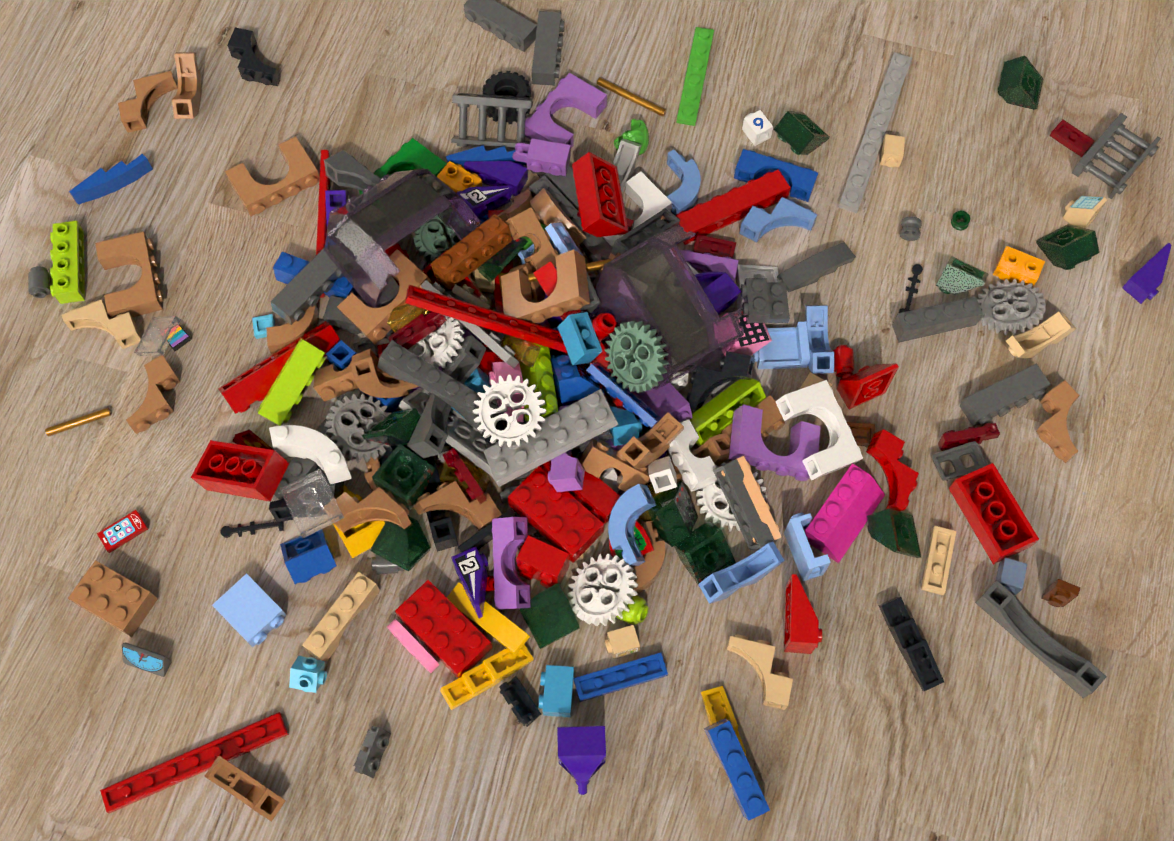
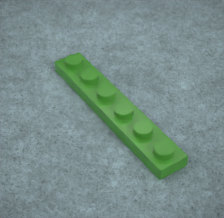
M700 27L695 29L676 123L696 125L714 35L713 29Z

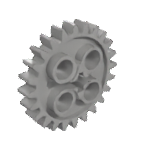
M1005 279L1004 284L997 281V286L989 284V290L983 288V294H978V303L983 313L980 320H982V326L988 325V330L996 328V333L1004 330L1005 335H1007L1008 331H1012L1016 335V330L1024 333L1025 328L1032 330L1033 324L1039 325V320H1043V314L1046 309V300L1043 299V293H1039L1038 287L1032 289V283L1026 286L1025 280L1017 283V280L1014 279L1012 283H1009Z
M353 394L350 400L347 396H344L342 402L337 400L335 406L330 408V413L326 416L328 421H326L324 427L328 428V430L325 432V436H331L330 440L342 450L343 456L348 454V461L354 456L357 463L360 462L362 457L367 463L370 457L377 460L378 454L383 456L386 452L385 449L388 450L390 445L365 440L378 437L374 436L371 430L378 432L379 436L388 435V437L396 432V429L392 428L395 421L389 420L392 413H385L387 406L380 407V400L375 403L372 402V396L368 400H365L364 394H361L359 399ZM360 412L367 413L369 417H363ZM341 420H347L350 425H344ZM351 439L359 440L360 444L353 443Z

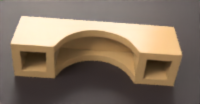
M358 571L302 646L305 650L326 663L338 648L340 639L349 623L359 612L367 609L380 592L377 584Z

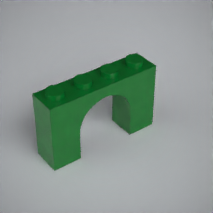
M412 138L409 142L404 143L395 155L390 156L381 168L376 169L374 175L379 176L387 185H390L396 176L408 172L416 173L426 180L433 177L436 181L437 175L447 163ZM359 190L361 200L388 220V215L383 205L373 196Z

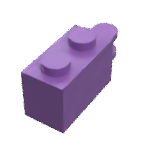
M533 138L530 144L516 143V152L513 153L512 158L516 161L527 163L528 170L550 173L555 176H566L571 157V145Z

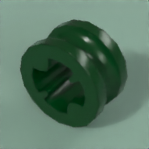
M965 211L955 212L951 219L952 227L959 231L967 229L971 219L970 215ZM957 219H964V222H957Z

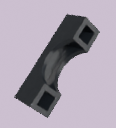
M434 458L423 460L435 469L424 494L427 492L430 495L437 491L436 488L441 485ZM449 510L426 512L437 552L459 546Z

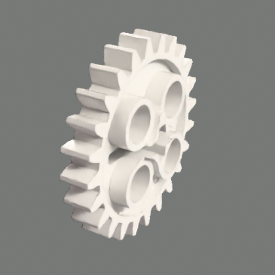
M445 316L446 322L408 350L436 368L439 366L446 368L445 363L447 361L453 362L451 357L458 356L456 349H462L459 343L464 341L462 337L464 331L461 329L463 326L455 318Z
M508 375L507 381H504L499 376V383L497 384L491 379L492 386L490 388L483 385L486 391L485 394L477 393L481 401H474L475 405L479 406V409L473 410L474 414L479 415V417L474 419V422L482 423L477 429L479 431L486 430L483 437L487 438L491 435L490 442L492 444L499 440L500 447L503 446L504 442H507L509 448L512 447L513 442H516L517 446L520 447V440L522 439L528 444V436L536 438L534 430H542L538 422H545V419L540 416V414L546 413V409L540 408V406L545 404V401L538 400L542 395L541 392L534 393L536 385L528 387L529 380L526 379L521 383L520 376H517L515 381H512L511 375ZM515 393H522L524 398L521 402L514 403L512 396ZM498 398L502 400V404L498 409L490 407L493 399ZM524 405H529L528 409L515 410ZM507 407H511L512 410H515L512 412V416H508L507 413H504L507 412ZM504 413L495 418L490 417L492 414ZM521 414H527L530 418L528 423L524 425L519 424L517 419ZM506 420L508 422L507 428L502 431L497 430L496 424L498 421Z
M753 473L755 481L761 486L763 479L756 480L758 473ZM717 479L712 485L699 489L701 491L696 492V497L701 498L697 500V505L703 506L700 509V514L707 513L706 521L712 518V526L720 523V530L726 525L729 532H731L733 526H736L737 530L740 531L734 515L729 513V504L722 489L715 485L718 483ZM760 487V492L764 500L766 501L767 496L763 495V493H765L766 487ZM723 503L726 508L718 509L715 504Z
M599 554L597 561L591 557L589 565L583 562V570L576 569L579 575L571 577L575 583L568 585L573 591L567 593V595L572 598L569 604L573 607L572 611L577 614L578 618L582 621L584 620L589 625L593 623L595 626H598L602 623L604 626H607L608 620L615 623L616 616L622 619L623 610L630 611L627 605L635 603L631 596L638 595L633 590V588L638 587V583L634 581L637 578L633 573L634 569L624 559L621 560L617 555L612 557L610 554H607L604 558Z

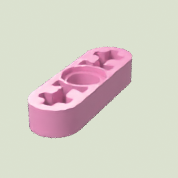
M396 619L387 626L388 630L427 671L432 673L439 666L438 662Z

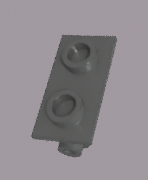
M372 726L371 730L368 729L362 746L369 749L367 752L360 750L353 765L355 766V772L374 778L376 771L380 767L383 753L389 744L391 733L381 727Z

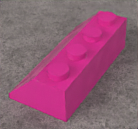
M852 463L805 530L809 544L825 555L828 554V557L837 563L841 561L885 496L870 474Z

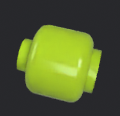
M637 595L631 596L635 603L627 605L630 611L623 610L622 619L616 616L619 620L631 625H636L639 622L642 623L645 620L649 608L646 606V600Z

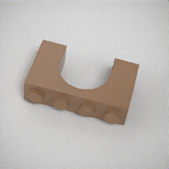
M296 136L278 145L284 160L289 166V171L286 177L276 184L264 185L256 182L243 163L225 171L229 182L250 216L259 214L265 209L297 195L300 191L315 186L319 182L318 170Z
M144 231L95 243L98 261L104 270L124 265H137L142 268V275L134 286L126 290L104 295L107 313L111 319L119 314L128 312L132 317L163 310L161 302L164 301V296L161 289L159 290L158 288L161 280L158 272H155V267H158L157 260L151 251L154 250V244L151 238H147Z
M398 249L382 263L400 284L399 292L391 303L381 308H371L351 293L337 306L343 315L373 344L382 340L395 325L400 323L403 317L416 307L405 303L408 286L413 285L422 288L421 285L425 280L433 284L430 278Z
M574 249L555 256L557 268L556 287L548 298L534 303L532 300L531 284L526 274L517 270L501 276L504 314L531 323H541L545 319L553 316L558 317L565 312L579 310L582 306L590 304L585 257Z

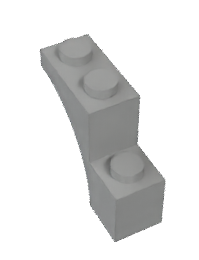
M624 138L620 142L613 165L617 166L622 193L626 186V181L633 176L641 148L640 144Z

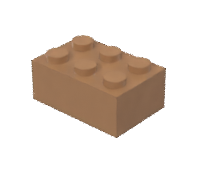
M96 560L68 597L69 600L130 637L134 635L158 600L150 591Z

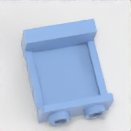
M562 222L550 223L545 228L550 236L552 247L557 250L559 255L573 249L582 255ZM534 244L518 253L522 264L526 263L525 258L532 255Z
M806 321L798 322L796 327L767 328L772 341L753 354V358L757 362V369L808 367L810 352Z
M811 513L793 515L784 531L802 581L824 575L831 563L828 554L814 558L804 532L812 519Z
M247 573L212 605L252 647L261 644L267 638V634L273 628H278L286 617L284 611Z

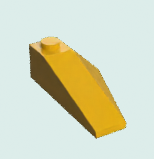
M344 485L343 493L346 492L352 498L355 496L359 501L363 500L362 497L358 494L355 495ZM381 520L365 522L352 527L344 533L334 524L333 526L349 554L354 558L372 548L385 522Z

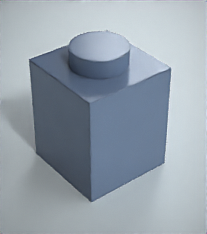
M1004 558L999 563L996 580L1013 595L1018 594L1023 589L1027 564Z

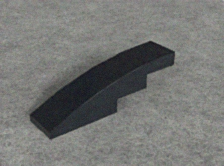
M896 597L878 605L902 656L922 691H927L944 683L926 639H922L915 620L910 618L902 598Z

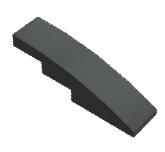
M843 242L797 263L780 273L777 278L780 282H786V289L788 292L818 282L820 277L831 274L838 267L853 262L856 256Z

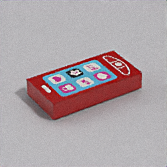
M134 510L97 533L105 549L111 553L148 530V527L139 512Z

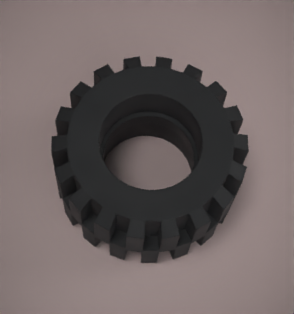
M498 72V75H491V79H487L485 81L486 84L483 85L482 92L485 95H509L531 98V88L528 80H525L523 75L518 76L517 72ZM489 106L487 115L489 118L493 117V121L497 122V106ZM508 107V110H506V122L508 124H512L514 121L517 123L518 111H516V108Z

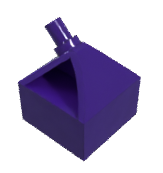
M705 272L695 274L693 277L677 278V285L687 286V289H690L686 308L703 326L731 307L742 292L726 272Z
M605 726L557 727L558 762L575 779L578 785V793L585 795L591 777L606 761Z

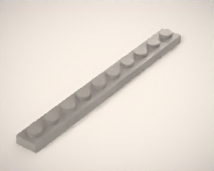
M896 52L893 54L842 194L839 208L854 213L858 212L912 57Z

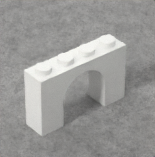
M641 171L626 181L625 193L642 211L641 216L634 221V228L665 208L671 212L672 202ZM625 234L604 236L603 238L613 247L615 241Z
M827 380L785 394L775 401L784 421L803 414H812L820 418L828 428L830 440L826 450L815 453L803 460L811 480L850 466L852 463L854 464L863 459L861 450L854 440L851 429Z

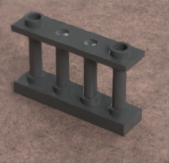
M458 92L452 95V103H457L459 107V136L454 135L451 143H457L456 145L460 147L475 144L514 147V150H516V143L530 144L531 141H524L525 115L528 109H531L533 106V98ZM469 104L477 105V108H479L478 137L466 136L467 107H469ZM489 106H497L496 109L498 110L497 139L486 138V116ZM508 107L516 108V111H518L517 140L505 139L506 110H508Z
M1120 113L1077 163L1072 172L1077 177L1083 171L1086 173L1090 172L1114 188L1108 197L1110 199L1116 193L1120 195L1125 190L1127 180L1148 155L1152 157L1159 149L1157 144L1161 139L1157 136L1152 144L1126 129V125L1123 123L1127 116L1123 113ZM1115 134L1118 136L1122 135L1145 150V152L1140 157L1115 141L1113 136ZM1111 147L1135 164L1129 169L1104 153L1105 150L1103 148ZM1100 159L1124 175V177L1118 182L1094 166L1092 161Z

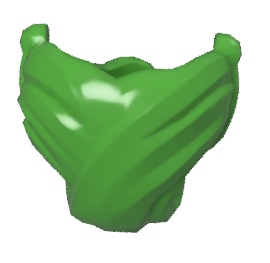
M632 119L631 130H627L617 137L614 141V146L618 150L620 142L624 138L640 144L639 155L647 150L649 133L643 120Z

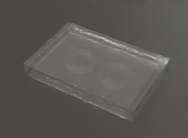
M321 469L280 488L302 538L344 518Z

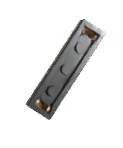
M666 208L617 239L609 259L622 270L627 269L643 258L649 247L652 248L653 244L661 246L674 236L680 219Z
M742 456L713 469L749 549L761 548L767 543L781 538L779 527L770 513L769 505L764 500L760 492V486L755 481L750 464L746 461L745 457Z

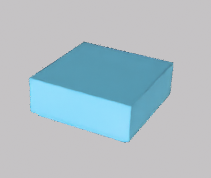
M273 314L252 318L256 339L267 337V327H275Z

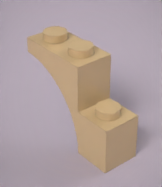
M102 300L93 301L86 306L72 309L68 313L62 314L64 323L71 331L80 328L104 330L115 337L122 349L143 342L136 322L130 313L119 314L111 319Z
M1058 311L1032 330L1007 339L1006 342L1009 344L1008 350L1014 357L1031 359L1049 344L1059 343L1076 330V327L1063 312Z
M743 635L730 636L726 650L732 651L746 659L760 678L763 689L762 705L786 710L789 704L793 679L788 678V675L782 672L771 674L775 646H771L770 642L764 640L750 641L748 637Z

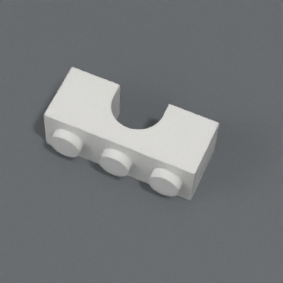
M690 420L680 422L684 426V430L669 444L670 448L667 450L672 457L674 465L679 469L684 483L692 492L712 485L717 478L713 472L716 466L710 456L698 458L690 452L689 449L694 446L699 436Z

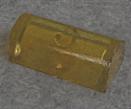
M506 334L502 339L501 346H509L516 353L514 355L516 359L533 368L541 347L530 341Z

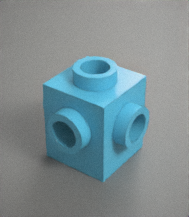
M298 656L290 669L289 688L316 693L320 685H324L326 682L327 671H324L325 661L317 660L313 657Z

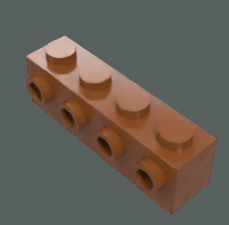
M494 214L431 263L435 278L448 290L453 288L455 284L462 281L512 241L509 225Z

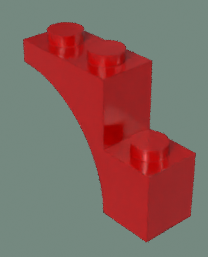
M882 429L873 435L866 452L879 463L885 473L889 487V500L886 511L895 514L907 508L909 495L917 486L918 482L916 479L919 473L898 461L904 453L902 448L905 441Z

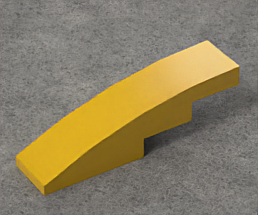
M460 582L446 597L468 619L515 655L530 638L527 633L486 601L484 603L483 617L478 618Z
M525 644L516 655L506 648L485 659L477 667L463 673L460 678L441 687L440 692L450 709L453 710L532 662L534 658Z
M723 686L702 691L701 696L710 725L722 719L729 720L746 756V750L738 732V725Z

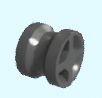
M905 217L902 219L901 226L903 229L900 231V237L907 241L918 240L921 235L919 229L922 226V221L917 217Z

